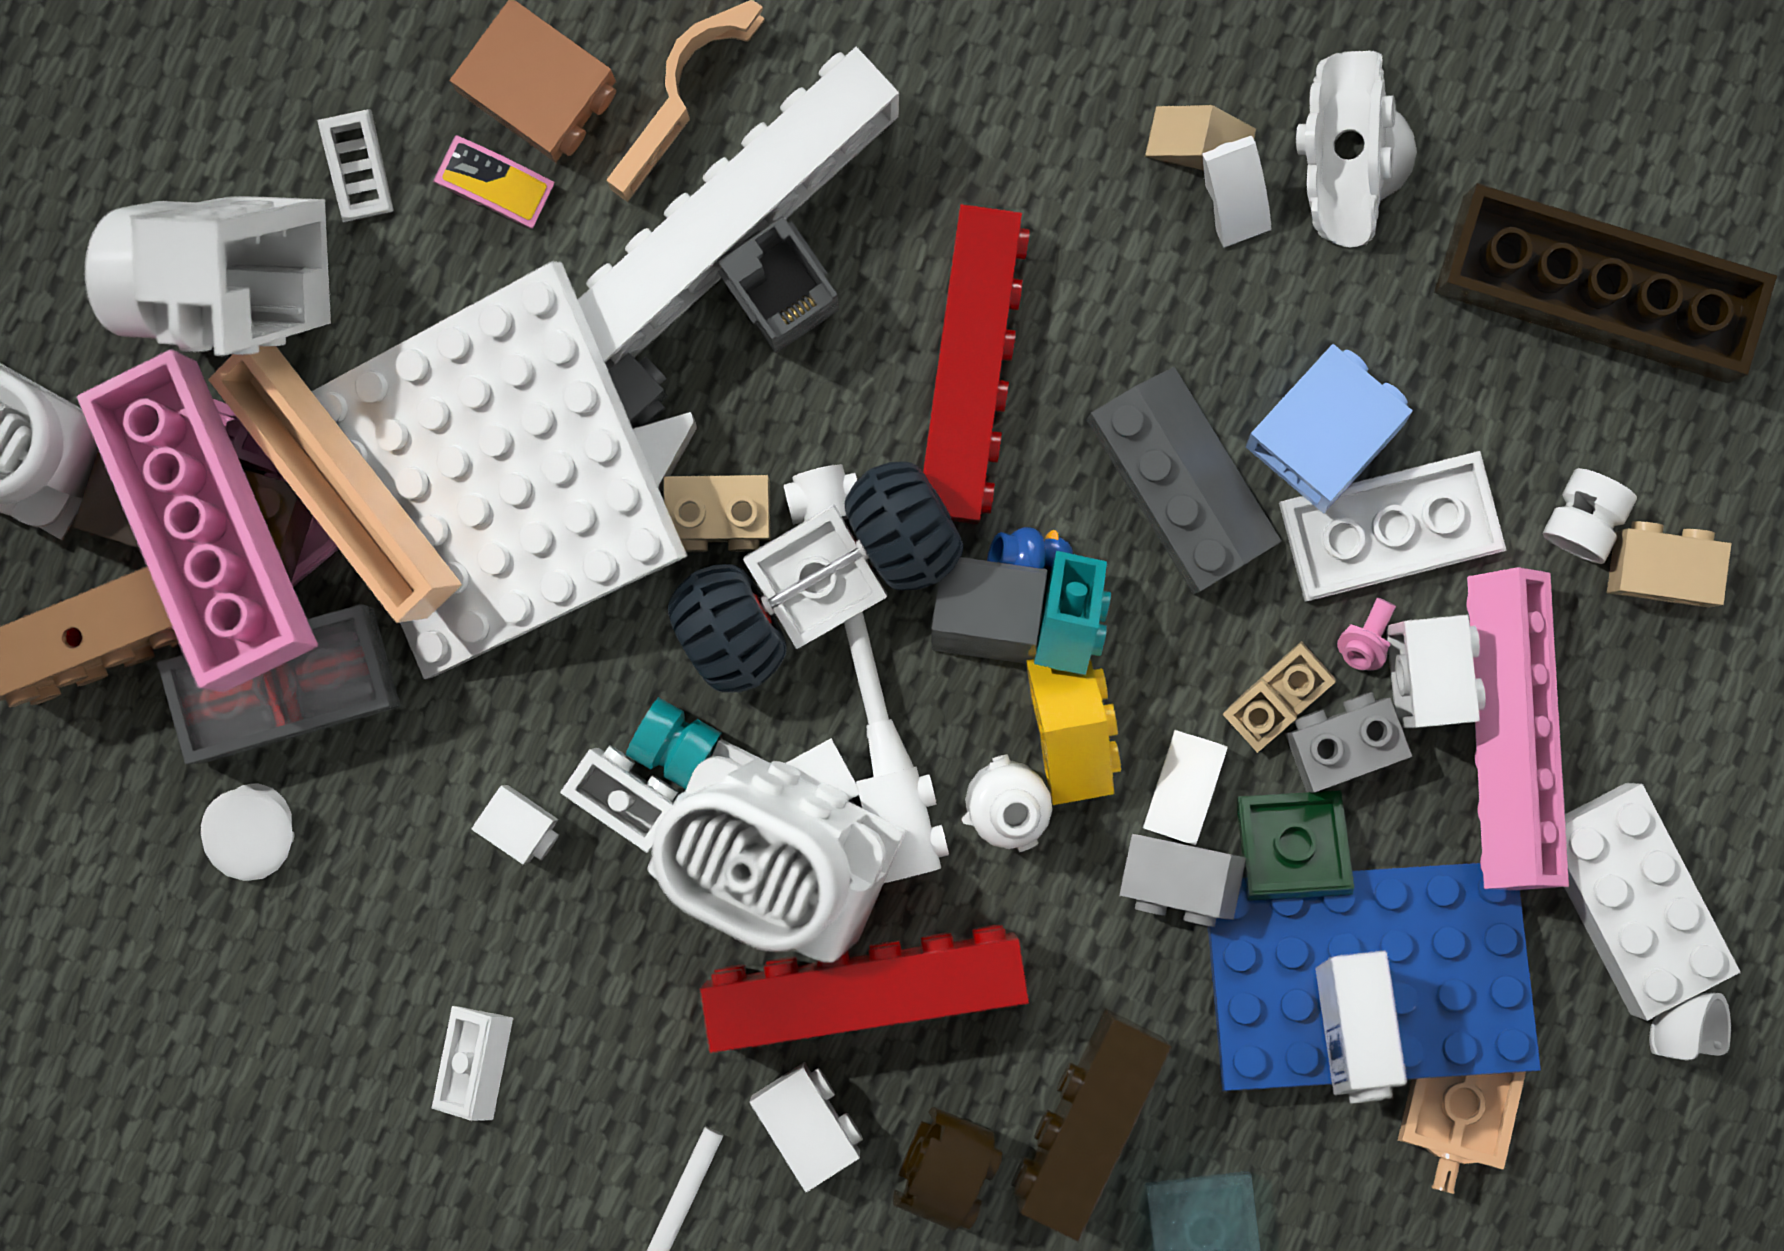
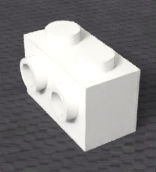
M610 745L605 752L600 748L590 749L560 793L645 852L651 851L658 825L664 815L673 807L675 803L674 798L678 792L654 775L648 781L631 770L635 762Z
M803 1062L753 1094L750 1104L801 1186L807 1192L860 1158V1149L856 1144L862 1141L863 1138L848 1113L839 1117L828 1099L833 1097L835 1093L823 1072L819 1068L811 1072L806 1063Z

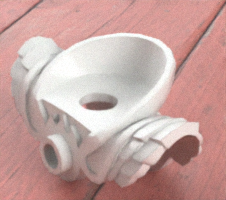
M1375 51L1335 53L1318 63L1316 69L1317 76L1314 77V83H1312L1310 90V114L1306 124H1298L1296 146L1298 155L1307 156V194L1313 225L1318 234L1334 244L1344 247H1358L1368 244L1374 237L1380 201L1403 186L1413 170L1417 150L1412 130L1405 118L1395 110L1394 95L1386 96L1382 54ZM1347 131L1358 132L1364 138L1362 153L1351 160L1342 159L1335 152L1337 138Z

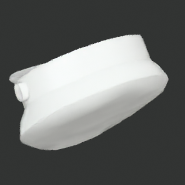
M258 783L242 785L235 790L221 794L207 807L202 818L201 838L204 851L212 865L226 876L239 880L263 879L277 871L286 860L291 843L294 841L291 811L285 799L273 788Z

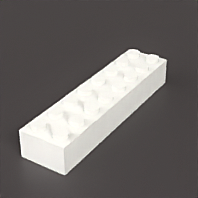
M857 47L846 56L839 52L830 58L818 73L822 77L808 91L803 87L794 91L782 103L780 110L783 113L769 126L762 122L753 128L741 142L744 147L741 152L730 162L725 157L717 161L703 176V180L706 183L691 197L687 193L680 195L665 210L664 215L667 219L653 232L648 228L639 232L625 247L628 254L614 267L609 263L605 264L589 278L586 285L590 289L578 299V302L607 370H610L628 352L633 357L638 355L721 279L718 273L720 270L719 260L782 217L786 220L898 118L899 92Z

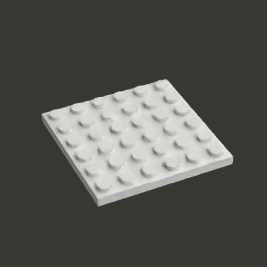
M550 262L312 391L462 583V586L428 618L400 622L424 679L444 673L687 557L562 262Z

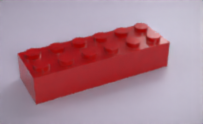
M1000 924L972 929L973 938L953 941L951 933L920 937L922 946L901 949L900 941L876 943L869 945V955L849 957V951L847 950L840 958L833 962L816 960L817 963L798 966L797 957H786L766 961L764 971L746 974L745 965L715 969V973L711 974L712 979L706 980L700 988L709 1051L713 1053L1029 1003L1019 939L1014 932L1006 933L1005 928Z

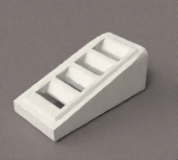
M371 109L317 120L342 221L347 222L393 212ZM362 128L364 138L342 143L336 142L335 133ZM367 148L369 158L341 164L339 154ZM372 168L374 179L346 184L344 174ZM377 189L379 199L350 205L349 194Z

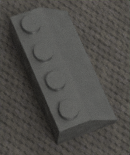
M1175 367L1134 386L1090 413L1087 422L1193 595L1281 542V539Z

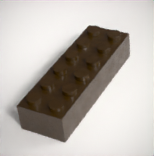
M1476 183L1462 198L1434 293L1728 384L1747 376L1749 373L1777 275Z

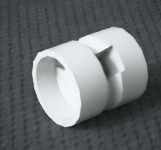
M1578 468L1574 470L1562 494L1566 502L1565 507L1554 509L1542 534L1552 544L1579 558L1603 564L1617 539L1613 528L1614 526L1625 524L1637 500V496L1630 489L1609 477L1587 469Z

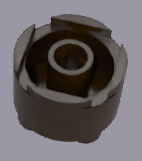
M932 1107L928 1113L934 1121L931 1125L921 1121L901 1164L898 1176L907 1179L904 1193L894 1189L893 1205L952 1231L960 1226L970 1230L980 1212L981 1200L977 1196L984 1179L991 1181L1000 1166L1003 1152L994 1147L993 1131L939 1108Z

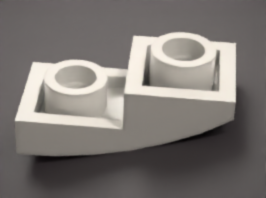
M1252 136L1235 142L1224 143L1214 150L1203 153L1205 186L1213 200L1216 232L1223 247L1270 231L1271 219L1266 186L1257 147Z

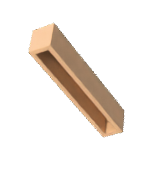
M259 346V352L254 354H232L208 379L396 623L428 618L462 586L459 579L276 346Z

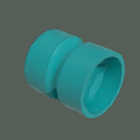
M658 697L638 727L625 755L649 769L661 765L665 778L686 789L698 764L711 757L722 733L698 719L690 724L685 722L683 710Z

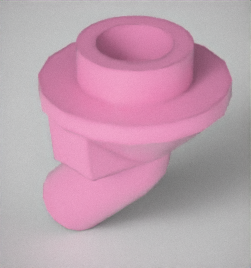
M1377 598L1364 627L1360 628L1350 624L1339 637L1338 650L1343 654L1344 660L1351 667L1359 670H1376L1383 666L1387 660V652L1391 643L1381 637L1396 608L1394 604Z

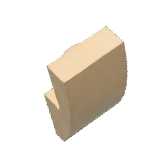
M1301 641L1225 710L1223 715L1258 753L1297 719V715L1336 682V678Z

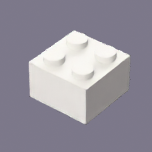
M1468 615L1411 620L1387 625V641L1391 643L1388 654L1394 709L1401 727L1412 728L1480 721L1479 710H1484L1486 703L1485 689L1482 679H1475L1473 657L1479 656L1480 642L1476 626H1469Z

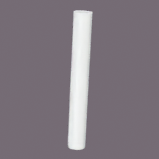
M707 1126L704 1127L647 1251H670L724 1136L722 1133Z

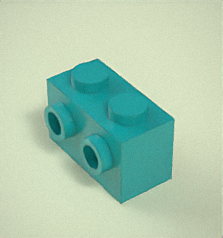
M1056 551L1043 602L1034 664L1059 671L1086 675L1091 654L1101 656L1107 625L1099 624V621L1105 623L1111 599V592L1104 591L1107 561Z

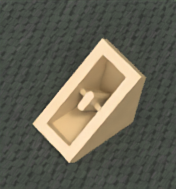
M1213 105L1157 106L1145 157L1204 170L1203 153L1214 150L1224 143L1235 142L1248 136H1252L1254 139L1256 129Z

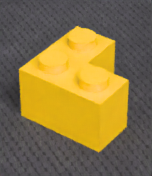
M1035 659L1026 660L1031 699L1040 732L1043 765L1052 804L1058 805L1113 795V773L1121 771V762L1116 741L1109 742V736L1118 735L1113 705H1103L1102 700L1108 699L1103 669L1093 670L1091 659L1086 675L1034 664Z

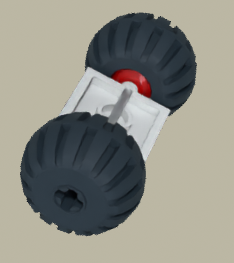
M889 462L873 467L854 483L845 499V511L859 540H855L834 504L745 556L743 560L764 595L761 594L744 570L731 564L713 565L697 570L677 587L668 604L669 619L685 653L709 686L723 693L743 692L758 687L777 671L785 658L787 649L785 638L774 613L777 615L794 646L798 649L885 599L888 594L867 560L869 558L886 583L896 590H918L936 584L953 570L963 552L961 537L938 493L917 465L911 462Z

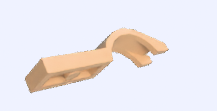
M754 0L742 3L695 23L676 40L666 61L665 87L669 98L607 179L610 189L626 202L630 200L690 120L687 108L680 98L678 86L683 66L697 49L711 41L734 38L749 42L765 20L760 16V13L763 11L761 5Z

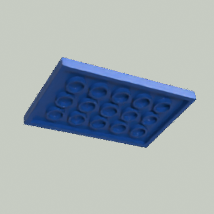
M1480 863L1352 871L1354 881L1352 895L1248 901L1245 878H1242L1234 919L1216 918L1215 927L1208 926L1222 1092L1332 1085L1315 968L1332 957L1386 951L1406 1080L1535 1072L1541 1070L1520 890L1484 889V878Z

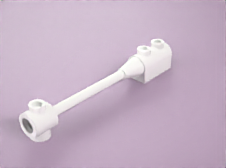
M839 464L799 473L792 477V483L784 484L792 522L795 525L807 521L834 504L843 520L848 519L845 511V499L857 478L855 473L845 475L843 465ZM862 611L844 622L869 725H866L867 739L869 741L874 776L856 781L862 809L906 830L884 883L940 869L939 858L948 856L949 852L942 825L931 827L927 807L937 805L930 775L919 777L917 767L913 766L892 719L889 720Z

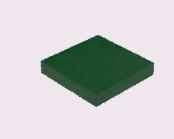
M1341 790L1238 796L1237 815L1242 857L1246 858L1244 874L1248 901L1352 895L1354 881Z

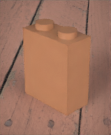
M515 0L507 1L450 79L451 84L460 95L555 163L563 153L570 156L577 150L586 134V131L582 129L583 125L593 112L598 115L602 114L616 94V89L612 87L616 80L608 66Z

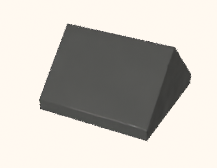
M960 557L953 570L939 581L931 630L932 650L1027 664L1026 660L1035 659L1047 569Z

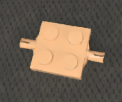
M1526 1072L1412 1079L1398 1141L1425 1148L1434 1156L1439 1157L1432 1186L1433 1189L1454 1194L1460 1163H1480L1497 1169H1504Z

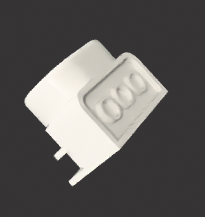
M241 196L217 198L197 203L156 201L113 210L95 228L87 250L85 280L91 307L100 323L116 335L157 338L158 343L177 344L180 351L186 352L208 351L213 346L215 355L258 353L259 346L286 344L287 336L330 324L325 199Z
M0 363V513L10 515L25 524L39 527L63 540L77 517L99 448L81 408Z
M722 739L719 740L712 757L698 764L691 776L686 791L677 796L673 807L660 821L653 840L652 859L647 868L649 873L658 880L664 893L681 910L748 945L768 951L794 949L816 960L824 962L836 961L859 941L906 830L846 801L848 796L838 788L826 784L816 786L801 779L800 771L789 764L779 761L769 763Z

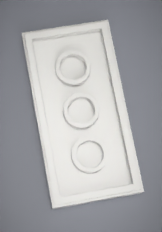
M1480 451L1352 483L1324 514L1303 496L1279 502L1305 602L1506 551Z

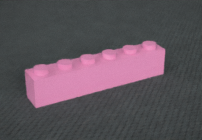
M1520 567L1468 576L1467 610L1470 626H1476L1480 642L1479 656L1473 657L1475 679H1482L1486 698L1485 709L1479 710L1480 721H1475L1477 748L1475 763L1478 769L1479 785L1478 816L1481 822L1482 841L1480 864L1484 878V889L1527 890L1568 887L1551 576L1548 572Z

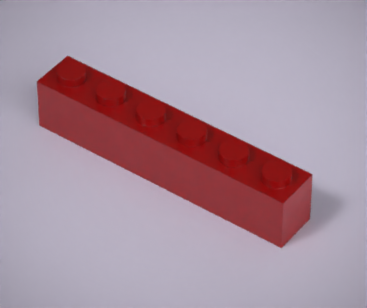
M960 204L923 473L938 493L952 521L978 524L981 513L991 514L995 483L985 482L988 462L998 463L1002 432L992 431L995 411L1005 412L1009 381L999 380L1002 360L1012 361L1016 330L1006 329L1009 309L1019 310L1023 280L1014 279L1013 275L1016 259H1026L1030 229L1020 228L1021 212Z

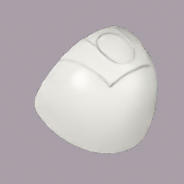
M1700 993L1655 1016L1649 1034L1651 1052L1656 1055L1684 1060L1694 1059L1699 1053L1716 1056L1726 1054L1730 1047L1731 1038L1730 1011L1726 998L1721 993Z

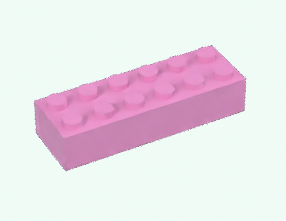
M170 349L78 395V401L198 687L226 692L318 647L197 361Z

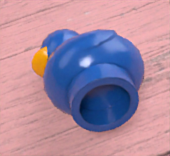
M1023 527L1014 531L1011 535L1002 532L998 533L990 545L987 561L1047 569L1051 572L1056 551L1073 554L1071 545L1065 539L1058 537L1056 530L1050 531L1044 539L1041 532L1036 529Z

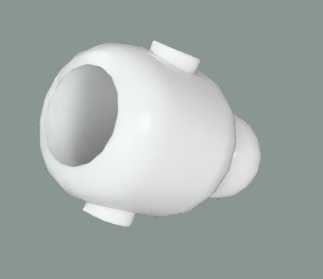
M1008 755L992 758L993 762L979 770L969 783L965 798L967 813L962 817L963 824L974 826L979 836L992 846L1006 849L1018 848L1019 852L1038 845L1037 839L1047 828L1052 813L1051 795L1042 778L1027 765L1011 761Z

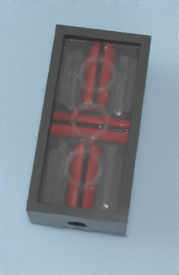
M360 604L308 619L307 621L318 647L226 692L199 688L185 655L157 662L185 764H203L401 707L373 607Z

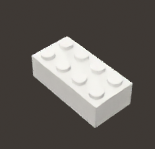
M1625 783L1565 814L1569 886L1565 887L1631 1015L1649 1020L1740 973L1643 784Z

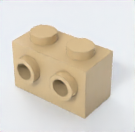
M768 475L664 476V504L685 552L708 551V542H728L729 551H755L760 548L759 542L771 541L770 479Z

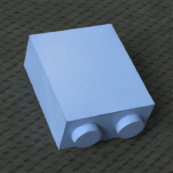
M1334 344L1327 349L1251 432L1246 445L1249 451L1323 514L1399 432L1413 411L1407 406L1408 402L1405 396L1396 387L1389 383L1380 384L1367 373V365L1359 356L1350 350L1342 352Z

